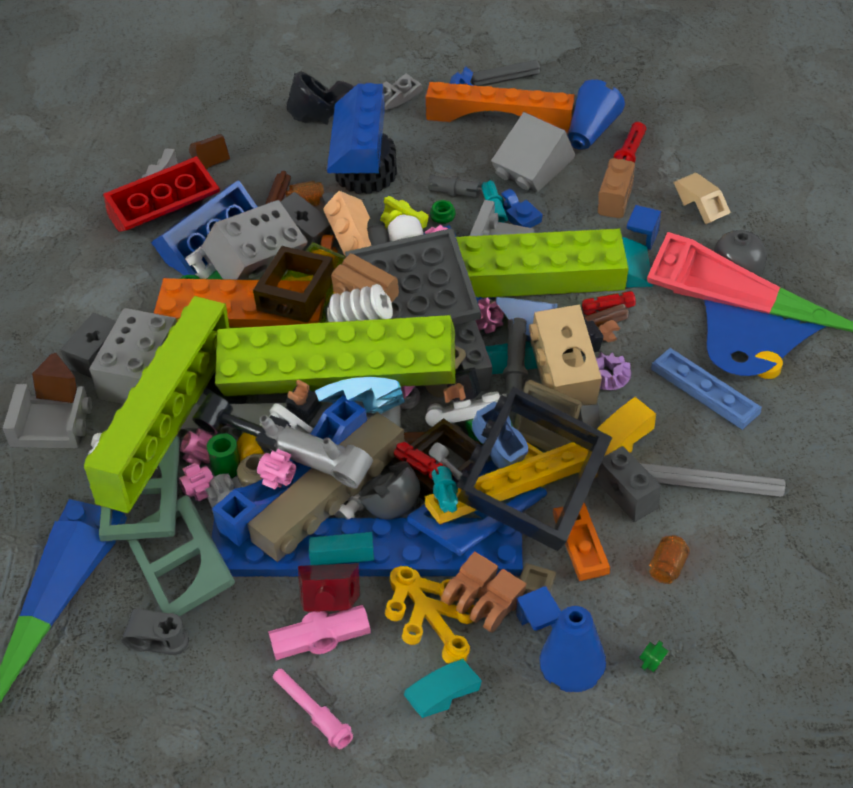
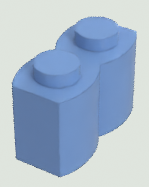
M495 401L477 411L472 421L473 432L482 444H484L486 438L481 434L488 420L495 421L498 412L494 411L497 403ZM509 415L489 454L493 463L499 469L523 461L528 453L527 442L524 436L511 426Z

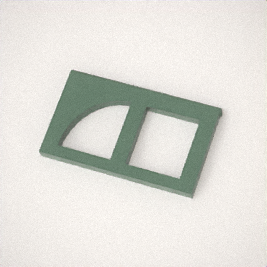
M178 436L175 437L157 466L162 474V478L149 479L140 494H161L159 522L111 525L113 509L102 506L99 528L100 541L160 538L175 535L180 438Z
M188 495L177 500L176 518L182 515L194 538L193 540L151 564L139 539L128 540L162 613H174L179 617L235 584L233 576ZM160 510L138 523L159 522ZM201 553V565L195 580L179 598L170 603L158 577Z

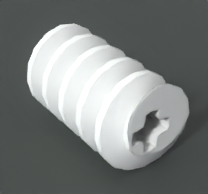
M379 284L372 285L371 288L366 286L361 290L354 289L351 293L345 291L341 295L338 293L333 294L330 298V305L327 308L328 322L391 319L393 315L391 300Z

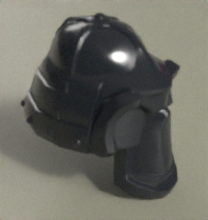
M299 71L294 73L293 83L286 103L287 111L293 116L294 120L310 123L320 121L328 125L329 118L334 115L335 104L352 90L354 86L343 81H337L328 89L314 77Z

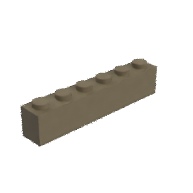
M376 412L339 444L343 447L347 445L356 446L373 458V463L358 488L348 487L333 476L311 468L247 523L251 542L277 562L286 554L292 553L298 543L307 535L313 534L330 515L336 514L343 503L351 496L357 495L370 479L377 477L383 468L393 460L396 445L405 442L404 429Z

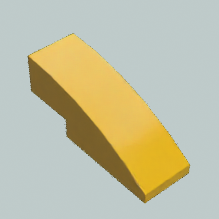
M636 397L620 407L597 428V430L612 437L604 456L622 446L631 453L633 444L655 428L656 413Z

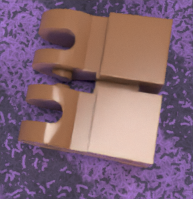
M474 551L462 565L460 572L446 586L441 601L448 606L455 601H459L456 611L464 614L472 607L475 599L480 598L475 603L470 614V620L477 623L481 618L485 617L486 620L483 628L492 633L498 628L509 612L517 608V597L524 595L527 583L504 569L496 575L498 565Z

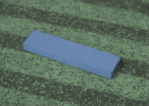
M671 348L652 362L651 370L742 430L761 413V406Z

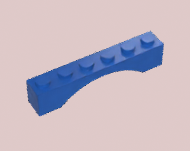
M343 395L322 413L310 434L322 439L330 438L331 441L339 445L367 421L366 409L354 401H348L346 396ZM292 461L296 465V471L292 481L287 486L282 484L281 488L277 486L274 490L263 485V479L251 485L234 489L212 508L217 529L237 546H241L250 538L247 523L311 468Z

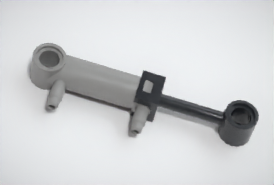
M212 393L207 395L192 418L197 426L214 435H217L224 426L256 437L255 440L264 453L271 454L272 450L276 452L277 449L291 454L290 460L329 474L351 488H358L373 463V458L356 446L347 445L343 447L335 444L330 438L322 439L292 428L288 421L272 415L270 417L262 415L259 419L260 426L231 415L233 407L230 403Z

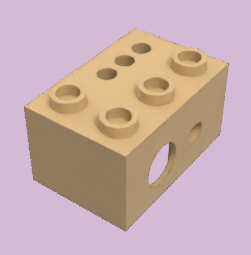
M580 304L534 312L533 324H529V332L542 385L583 402L582 405L597 404L602 377ZM581 351L585 354V362L583 361Z

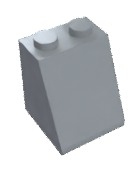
M523 112L491 162L496 170L495 173L504 180L511 179L525 190L530 188L539 192L576 155L565 130Z

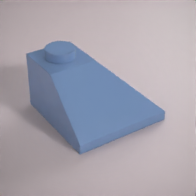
M509 297L496 298L497 305L509 320L513 319V324L514 318H523L527 321L525 333L527 341H531L529 324H533L534 312L555 309L558 305Z

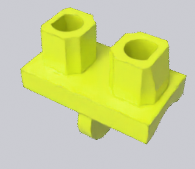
M391 196L384 198L385 208L380 221L385 223L387 229L390 222L399 215L414 216L420 221L422 229L427 227L428 214L411 209L409 203L404 200L398 201Z

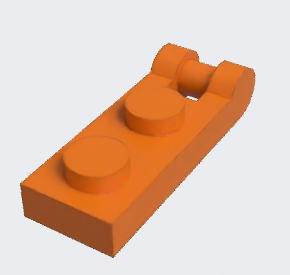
M583 503L577 520L565 543L579 581L610 574V565L587 507ZM563 506L553 508L555 523L559 519Z

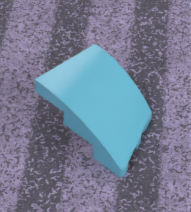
M358 377L341 380L315 390L319 402L335 403L340 397L345 395L348 401L362 402L366 413L375 414L378 412L382 414L405 402L399 382L388 378Z

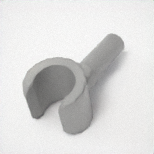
M438 442L434 443L429 450L430 457L436 460V464L440 462L451 470L452 475L459 480L462 473L445 459L449 454V450Z

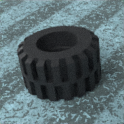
M382 133L379 173H335L336 181L339 182L342 188L346 187L347 191H355L357 194H371L373 191L379 192L382 191V188L389 187L390 182H394L396 179L395 175H397L394 141L388 138V135Z

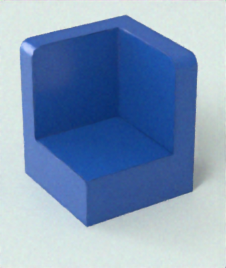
M635 205L627 223L628 230L646 235L645 246L649 250H651L659 232L661 211Z
M546 586L517 597L516 616L522 625L530 623L534 631L549 625L553 628L561 610Z

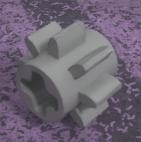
M219 474L210 481V487L206 488V492L212 508L234 489L243 487L238 480V476L231 479L229 474Z

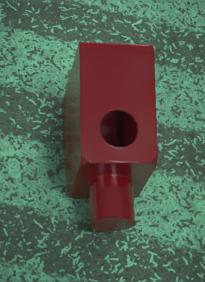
M359 563L298 566L299 595L303 611L349 610L359 598Z

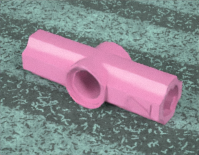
M363 605L332 614L326 611L311 612L304 616L300 623L271 630L268 633L275 659L279 660L307 651L313 654H325L332 651L338 642L370 634L371 630Z

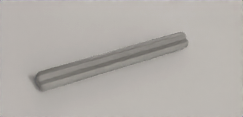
M640 463L658 483L778 497H782L785 493V480L781 478Z

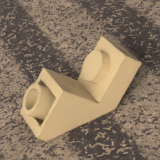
M698 173L691 174L674 182L683 205L685 206L695 201L705 224L731 213L721 190Z

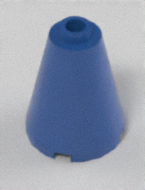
M587 80L578 90L568 132L569 141L575 149H588L623 112L625 107L623 95L615 87L612 90L606 87V82Z
M580 606L567 607L560 613L540 653V669L545 679L550 684L553 682L560 686V690L566 692H582L594 687L606 669L605 652L592 615L588 610Z

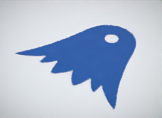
M704 300L708 324V355L717 367L735 375L752 376L770 370L777 363L755 357L758 353L771 351L783 358L803 340L827 327L809 322L799 324L800 320L791 318L783 320L781 316ZM736 351L744 352L748 355V360L746 362H736L732 359L731 355Z

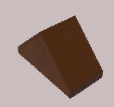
M57 353L50 354L32 373L36 398L73 403L77 391L75 376Z

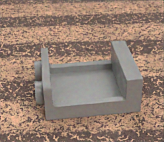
M16 384L3 425V431L9 447L79 448L81 436L84 437L86 434V416L92 410L91 397H87L84 386H78L73 403L37 399L36 396H31L27 384Z

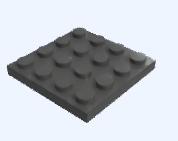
M453 228L345 252L346 257L350 253L398 279L399 294L392 302L393 315L391 319L451 315L453 325L481 319V311Z

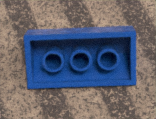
M357 84L335 104L327 173H379L385 111L383 84Z
M237 180L158 236L151 243L167 265L183 275H195L197 271L193 265L189 266L185 258L202 246L214 224L257 208V205L241 182ZM203 256L202 261L206 266L208 263Z

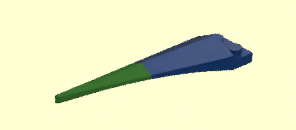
M69 499L59 520L54 522L0 666V702L66 605L115 545L117 540L100 541L101 506ZM112 510L111 525L125 524L127 520L125 513Z

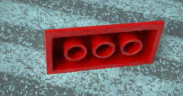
M196 156L106 192L103 196L107 214L118 232L219 193L220 188Z

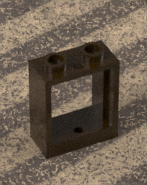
M281 246L253 289L257 311L308 323L332 284L331 275L334 271L333 257ZM287 270L313 276L304 293L276 286Z
M444 418L410 444L413 446L414 451L418 449L430 456L429 450L434 443L438 442L446 445L466 461L458 468L461 473L464 470L470 472L474 463L470 462L469 459L477 444L483 446L481 442L474 441L467 436L459 426L451 424ZM393 458V464L401 462L398 458ZM411 467L420 482L421 491L419 497L425 501L426 496L433 494L434 481L429 478V474L424 475ZM452 475L453 481L458 483L459 480Z

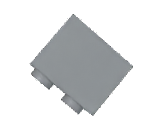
M276 200L216 222L201 247L223 279L256 280L262 277L281 246L303 250L308 241L281 202ZM264 265L259 272L249 276L256 268Z
M127 308L122 310L89 368L98 399L121 404L125 403L129 391L132 387L136 386L144 368L149 366L155 357L157 348L162 346L168 337L170 328L176 325L177 320L175 317Z

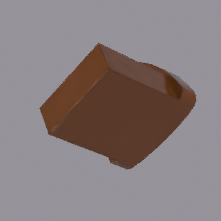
M222 134L202 141H196L189 146V153L192 158L197 156L206 170L210 166L230 159L225 138Z

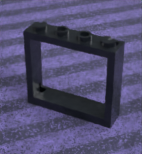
M512 387L507 397L501 395L495 405L494 411L498 412L495 421L488 420L481 434L486 438L483 446L476 445L469 459L474 464L470 472L464 470L456 485L457 488L461 489L457 499L477 511L558 551L566 543L612 437ZM510 411L589 450L554 529L473 488Z

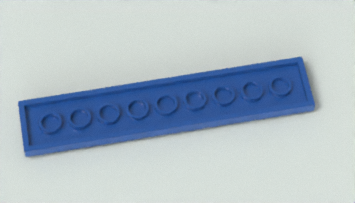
M215 518L213 523L212 539L233 577H298V566L311 565L309 537L372 532L374 561L340 563H359V576H390L391 571L399 566H408L416 570L420 576H456L460 572L462 565L474 551L498 565L496 575L502 569L514 576H521L523 571L522 533L507 525L502 526L470 550L458 556L409 524L408 518H394L391 520L379 518H350L349 520L346 518H327L313 534L307 535L298 543L292 553L286 554L277 562L253 544L251 538H248L241 546H237L217 529ZM456 518L446 523L465 524L480 521L483 518Z

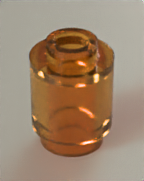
M314 180L289 185V190L286 191V197L296 192L312 206H319L320 197L324 194V188L321 182L315 183Z
M672 535L661 538L649 563V573L656 581L663 584H671L680 576L690 554V548L681 537Z

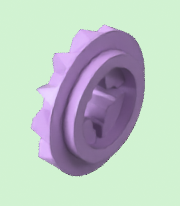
M600 352L596 358L602 377L600 389L616 390L625 386L631 377L630 363L625 362L623 356L615 357L613 352L609 356H605ZM605 366L613 370V376L607 370H604Z

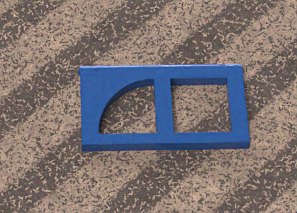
M491 460L484 465L479 477L499 470V468ZM540 486L520 494L506 505L524 512L547 496V491ZM425 504L408 515L409 524L458 556H461L505 525L479 511H474L473 513L483 518L480 521L465 524L445 522L439 525L435 519L430 518L432 514L425 507Z

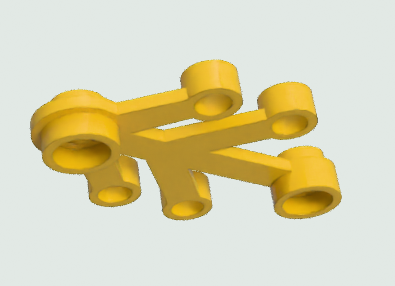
M408 566L394 568L389 577L394 595L387 602L385 616L391 621H400L403 619L406 610L404 603L406 596H409L415 603L410 621L403 628V641L409 645H416L421 641L423 634L422 623L425 617L444 643L442 650L443 660L448 664L464 659L466 662L470 652L467 640L462 636L455 635L440 614L455 618L463 624H471L473 621L470 620V614L475 605L473 604L466 611L469 614H461L456 611V605L451 604L448 606L442 601L426 597L422 592L442 597L451 579L438 583L421 578L416 570Z

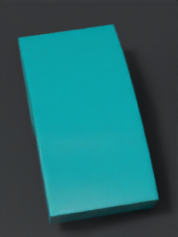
M461 659L421 678L405 690L404 697L417 713L424 718L448 710L452 699L478 691L482 680L465 660Z

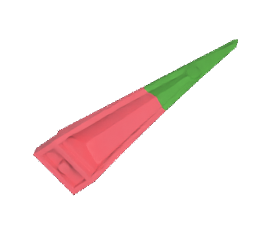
M667 232L647 276L648 283L673 290L676 294L853 332V321L761 278L693 239Z

